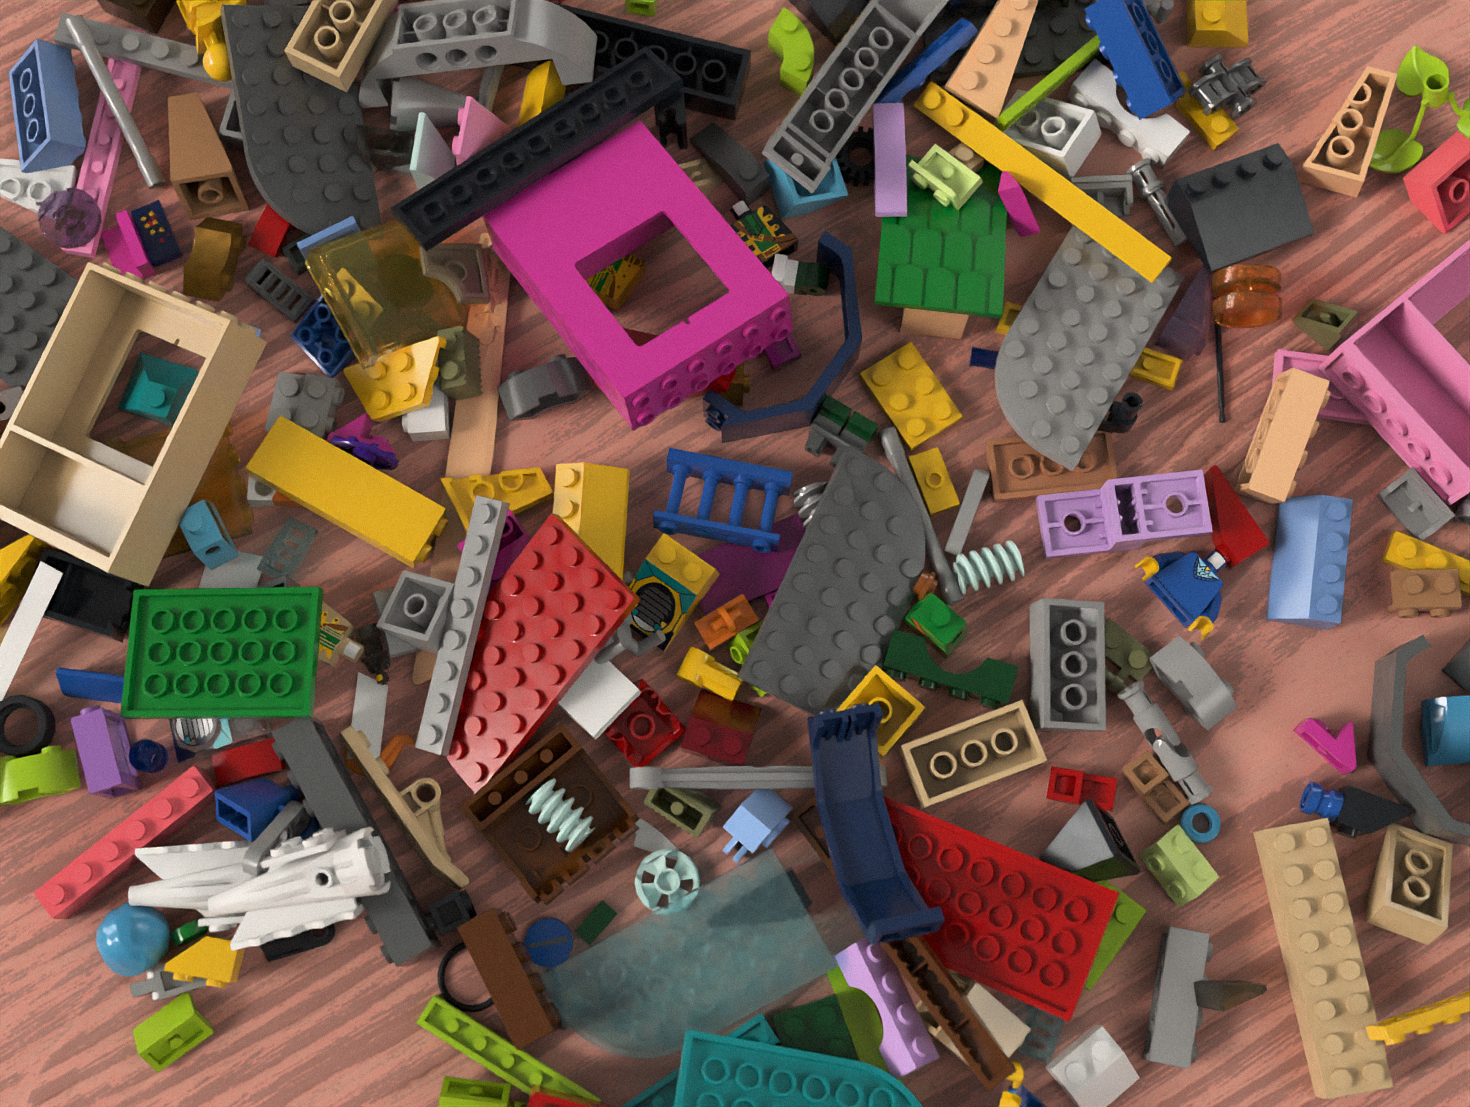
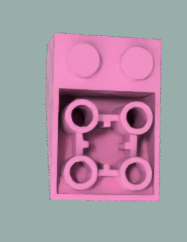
M470 96L466 97L465 107H460L458 126H461L459 136H454L452 143V154L456 155L457 166L512 131L507 124Z

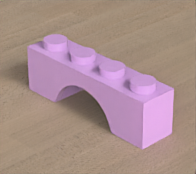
M867 938L835 955V959L848 986L859 988L867 993L880 1012L884 1031L879 1051L890 1074L894 1078L903 1077L940 1058L895 963L881 944L870 945Z

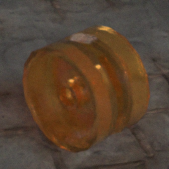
M1241 264L1216 271L1211 275V295L1217 298L1212 302V321L1223 327L1254 328L1266 326L1281 319L1282 298L1277 295L1281 291V272L1275 267L1261 264Z

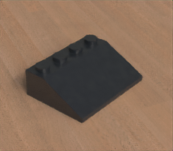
M1279 143L1176 179L1164 199V202L1209 274L1308 238L1314 234L1295 167Z

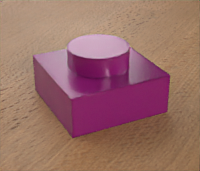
M791 332L782 341H775L763 349L773 370L801 358V353Z

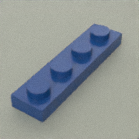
M961 18L893 76L874 103H901L902 97L910 90L913 91L922 86L926 81L925 77L933 70L936 71L944 67L954 52L966 48L972 42V37L978 33L977 29L971 22Z

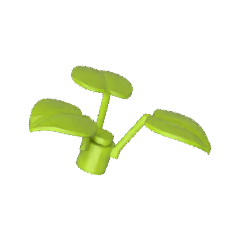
M1416 45L1410 49L1402 60L1397 72L1396 85L1398 90L1407 97H1417L1422 94L1421 107L1409 136L1400 129H1388L1379 133L1369 164L1373 170L1379 172L1399 173L1412 168L1419 162L1423 154V146L1419 142L1414 141L1417 136L1427 107L1439 108L1449 101L1455 114L1461 116L1457 122L1458 131L1464 137L1470 139V98L1464 102L1463 110L1460 109L1454 99V92H1449V69L1447 65L1439 58L1424 52Z

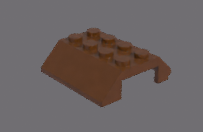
M563 723L559 724L459 806L475 828L486 837L521 881V886L537 904L543 901L546 906L565 891L561 886L563 882L566 881L571 886L591 870L587 865L590 860L597 865L615 850L616 846L613 844V841L616 838L623 843L640 829L636 825V822L640 819ZM552 779L556 780L552 789L554 792L561 788L566 790L562 797L563 801L571 797L575 799L571 806L572 810L581 806L584 808L580 816L582 820L589 816L593 817L589 828H595V830L572 852L566 851L569 840L562 843L556 840L560 830L550 834L547 828L551 821L540 824L538 818L541 812L532 815L529 812L532 802L525 805L541 786Z

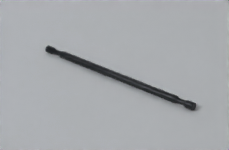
M1213 280L1218 405L1220 408L1219 423H1225L1220 296L1218 293L1219 280Z

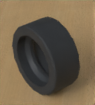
M24 695L9 696L0 701V752L18 758L41 753V749L47 747L52 742L56 731L55 717L51 709L42 701ZM28 708L35 712L39 718L37 734L26 745L17 746L11 744L4 735L6 719L14 710Z

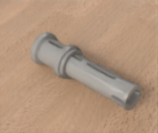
M1150 158L1143 159L1131 166L1126 171V175L1132 174V179L1140 191L1139 197L1144 201H1148L1159 222L1172 240L1174 247L1178 248L1187 243L1188 239L1164 202L1166 194L1163 191L1165 183L1157 178L1150 166L1152 163ZM1142 174L1146 176L1148 183L1145 182V180L1142 177ZM1157 195L1158 198H1159V201H1157L1154 196ZM1162 207H1164L1167 211L1168 215L1170 216L1171 220L1175 225V228H1173L1170 224L1169 220L1167 219L1166 215L1162 210Z

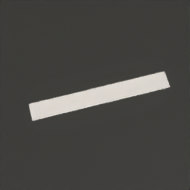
M40 561L0 646V701L3 700L63 575L62 572Z

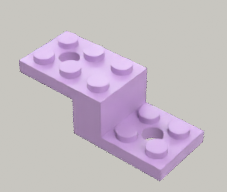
M1203 470L1109 479L1100 489L1038 495L1036 497L1044 559L1137 550L1146 541L1210 535L1213 532ZM1168 498L1180 500L1182 503V511L1180 513H1173L1168 510L1166 506ZM1069 516L1077 518L1081 524L1080 530L1076 532L1067 530L1064 526L1065 518Z

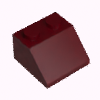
M700 690L685 731L681 751L728 766H744L762 708L736 700L732 702L720 695Z

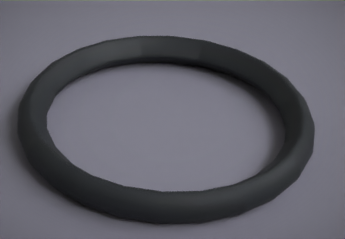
M463 942L454 946L443 957L438 969V986L445 1000L457 1009L466 1012L482 1011L494 1004L492 998L481 1004H463L450 995L445 985L444 975L446 966L456 953L467 949Z

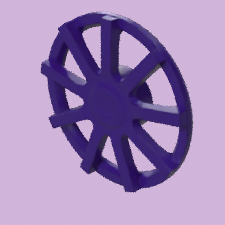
M334 435L329 443L338 448H344L342 449L343 451L375 469L393 470L398 466L399 460L395 458L396 454L379 449V444L377 443L368 445L360 442L354 436L344 439L337 435Z

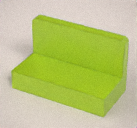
M189 992L181 994L133 1029L138 1055L158 1073L214 1033L212 1024L196 1010L193 997Z

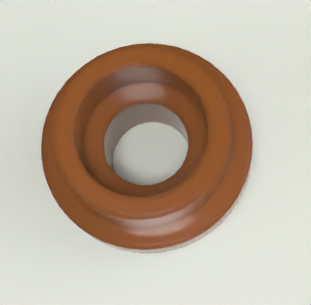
M922 571L912 590L913 593L918 595V600L922 599L925 594L934 592L938 581L934 579L935 572Z

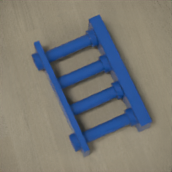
M669 448L667 472L672 473L674 477L666 512L654 511L653 527L668 535L681 533L752 547L754 551L760 553L778 551L780 534H774L771 531L778 497L781 495L789 496L793 472ZM689 477L700 478L705 481L697 518L678 515L685 481ZM720 483L730 484L735 487L728 524L709 521L716 487ZM750 489L761 490L766 493L759 530L740 527L747 492Z

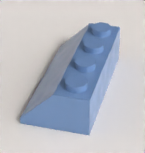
M36 39L8 72L20 166L23 173L71 165L79 155L83 154L86 148V139L83 137L82 130L83 117L78 102L79 90L76 87L75 64L72 60L71 49Z
M1327 495L1291 496L1290 499L1286 498L1285 502L1278 503L1266 620L1330 630L1341 624L1352 499Z

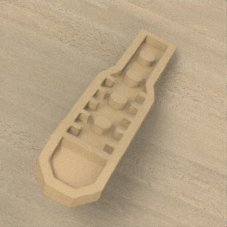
M352 725L341 731L340 741L374 788L382 803L430 873L459 891L466 887L469 883L468 877L451 864V858L447 854L444 840L445 832L439 809V798L441 796L439 784L431 778H422L399 793L386 776L389 770L384 761L379 756L374 758L368 750L371 744L366 735L361 730L356 732ZM427 788L432 791L434 799L430 802H422L417 798L416 792L419 789Z

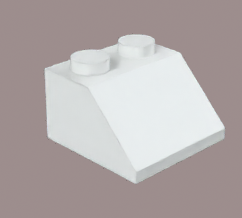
M1096 1024L1045 1066L1077 1107H1107L1140 1078L1122 1049L1103 1026Z

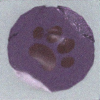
M72 187L65 188L66 190L60 192L55 191L49 194L41 203L38 211V222L42 234L55 246L65 249L79 248L89 243L98 234L102 223L101 210L97 202L84 190Z

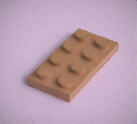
M1096 431L1073 472L1033 449L1020 436L986 439L985 441L993 503L1034 499L1038 495L1100 489L1107 480L1118 479L1112 435L1108 432Z

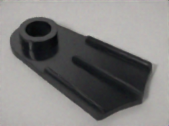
M333 923L324 927L325 933L322 937H317L314 933L315 928L291 937L271 940L259 945V947L264 952L267 961L271 962L327 945L333 940L336 928Z

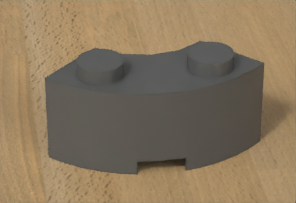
M564 354L554 356L548 360V363L527 371H514L507 375L508 380L497 387L510 421L534 419L551 409L574 404L593 390L585 369L577 357L566 358Z

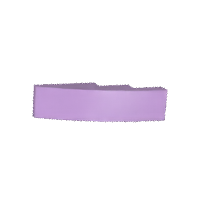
M873 103L876 217H907L904 104Z

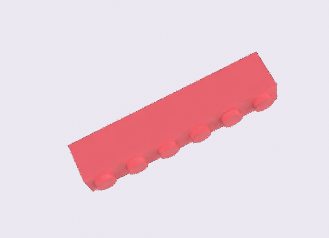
M193 765L33 893L52 919L69 918L140 861L135 856L136 848L158 847L215 801V790L220 788L205 769Z

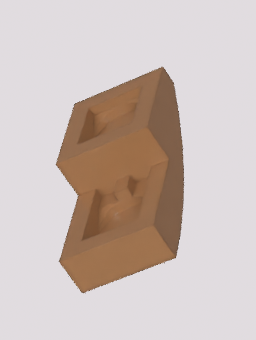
M1148 750L1122 770L1130 784L1164 826L1189 807L1190 802L1168 779L1169 774Z

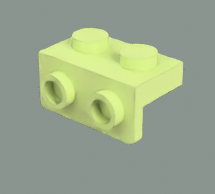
M936 144L918 164L913 160L908 164L912 173L910 178L917 186L923 190L928 187L935 192L933 196L942 205L947 207L951 204L957 210L963 206L983 183L980 176Z
M1179 824L1172 827L1155 843L1139 853V857L1146 864L1147 868L1179 907L1197 898L1219 878L1218 874Z

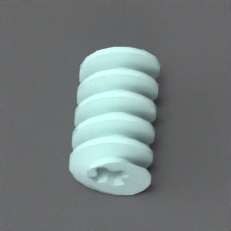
M1011 540L1005 542L1004 548L1001 544H995L992 552L988 547H983L980 556L975 550L969 552L968 559L964 554H958L956 563L953 562L955 577L963 595L966 594L967 584H970L974 591H978L979 581L981 580L987 588H990L992 577L1000 585L1003 584V574H1007L1011 581H1015V571L1017 570L1024 576L1020 552L1016 544Z
M552 779L541 786L525 805L532 802L529 808L530 814L534 815L541 812L538 818L540 824L551 821L547 831L552 834L560 830L556 840L559 843L569 840L566 851L572 852L595 830V828H589L593 817L589 816L582 820L580 816L584 808L581 806L572 810L571 806L575 799L571 797L563 801L562 797L566 790L561 788L554 792L552 789L556 780Z

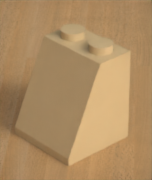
M946 968L1009 1058L1015 1049L1023 1044L1025 1036L1031 1029L976 981ZM920 999L915 1007L928 1033L969 1066Z

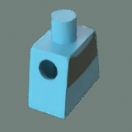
M202 500L186 508L179 525L193 553L211 571L240 556L213 503ZM220 546L216 551L209 552L211 547Z

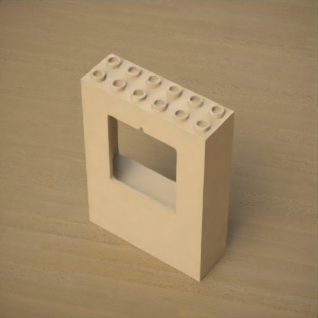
M88 262L0 439V519L108 573L149 587L267 342L256 336L257 329L243 322H240L238 325L240 319L221 310L220 313L216 312L214 314L216 309L203 302L197 301L190 304L191 299L181 293L173 291L166 294L168 290L150 281L149 284L146 283L144 285L145 280L132 273L126 272L120 275L121 270L103 262L100 267ZM140 332H146L206 358L153 467L95 441L89 436Z

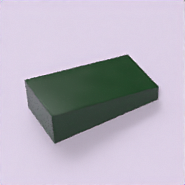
M602 900L574 932L591 945L615 918L617 913Z

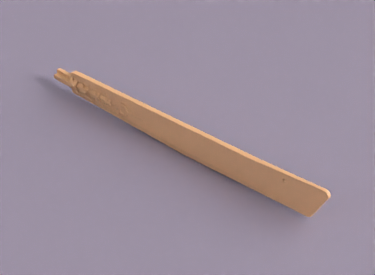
M488 233L480 235L479 244H482L491 300L488 304H470L467 330L480 340L478 342L480 345L478 350L481 351L478 354L481 357L479 359V362H481L479 373L482 374L480 385L483 387L480 390L483 393L481 396L456 400L445 478H469V475L473 474L486 476L491 475L500 395L497 387L501 384L511 272L494 251ZM443 488L441 506L447 510L446 519L449 520V523L440 537L436 535L430 577L455 584L462 552L457 544L466 539L467 533ZM424 650L416 652L412 675L414 684L422 685L432 679L438 654Z

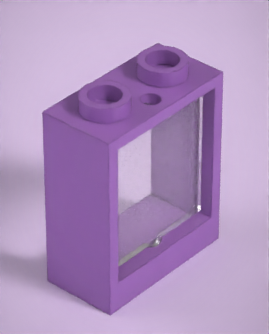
M100 706L84 708L80 711L81 715L70 718L89 794L113 799L141 790L142 786L124 718L120 717L117 713L111 712V710L100 708Z

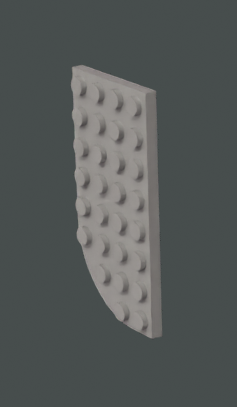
M1073 225L1009 329L996 359V394L1001 409L1015 432L1033 449L1073 472L1184 280L1185 275L1166 266L1152 284Z

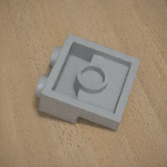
M279 371L265 431L268 433L279 415L326 441L328 435L336 431L337 418L334 416L337 406H341L343 401L344 389L337 378L306 373V376Z

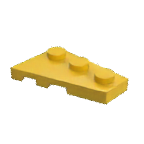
M540 467L506 470L500 474L486 476L473 474L469 475V478L452 479V477L440 478L441 484L466 533L476 495L510 503L508 509L514 515L554 497V493Z

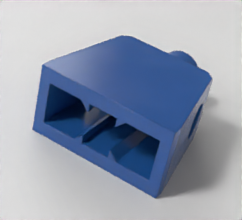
M259 778L215 790L216 819L250 842H254L290 801H300V792L293 784L280 787L267 778Z

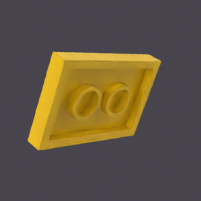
M909 342L859 374V378L891 425L896 428L898 435L910 452L963 418L912 342Z

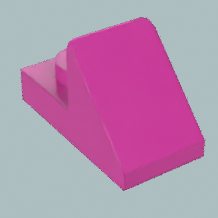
M364 414L330 433L326 440L329 442L334 435L344 439L354 436L362 443L368 445L377 443L379 444V449L396 453L391 444H388L389 440L376 435H371L370 439H368L373 424L368 414Z
M1311 717L1301 721L1293 730L1342 775L1353 772L1357 767L1352 721L1343 724L1333 736L1329 734L1330 729L1318 719L1313 720Z

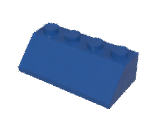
M1098 0L1085 8L1087 13L1085 16L1086 22L1092 31H1096L1101 41L1099 43L1101 53L1106 59L1110 60L1114 68V79L1120 87L1123 86L1128 96L1126 98L1127 105L1130 111L1137 115L1139 120L1172 104L1186 92L1143 0Z

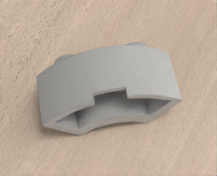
M1177 636L1149 659L1158 679L1175 695L1187 715L1208 731L1237 708L1231 696L1234 693V689L1227 680L1219 678L1204 659V652L1195 642L1189 644L1182 637Z

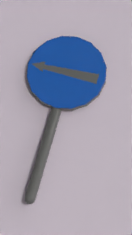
M543 918L536 921L528 929L525 936V945L535 964L551 968L557 1007L562 1019L560 1024L562 1030H566L568 1026L557 965L562 964L569 957L573 948V936L569 927L563 921L556 918Z

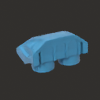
M1470 695L1441 697L1421 701V741L1425 767L1470 763Z

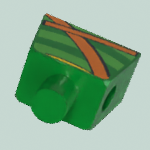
M933 593L925 594L922 599L917 600L905 614L902 621L917 635L925 638L926 642L946 659L967 636L966 621Z

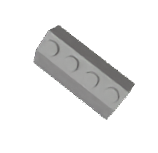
M1043 598L1030 604V719L1035 731L1052 733L1106 731L1104 602Z

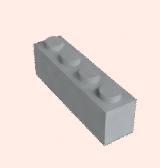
M1163 926L1143 1059L1190 1069V1063L1195 1062L1198 1045L1194 1042L1195 1029L1200 1028L1203 1011L1199 1008L1200 996L1205 995L1208 984V977L1204 975L1205 963L1210 961L1213 951V944L1209 942L1210 934L1172 926Z

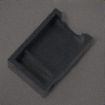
M44 548L34 574L40 561L62 572L63 575L43 618L123 643L130 625L134 589H144L145 585L108 573L84 560Z

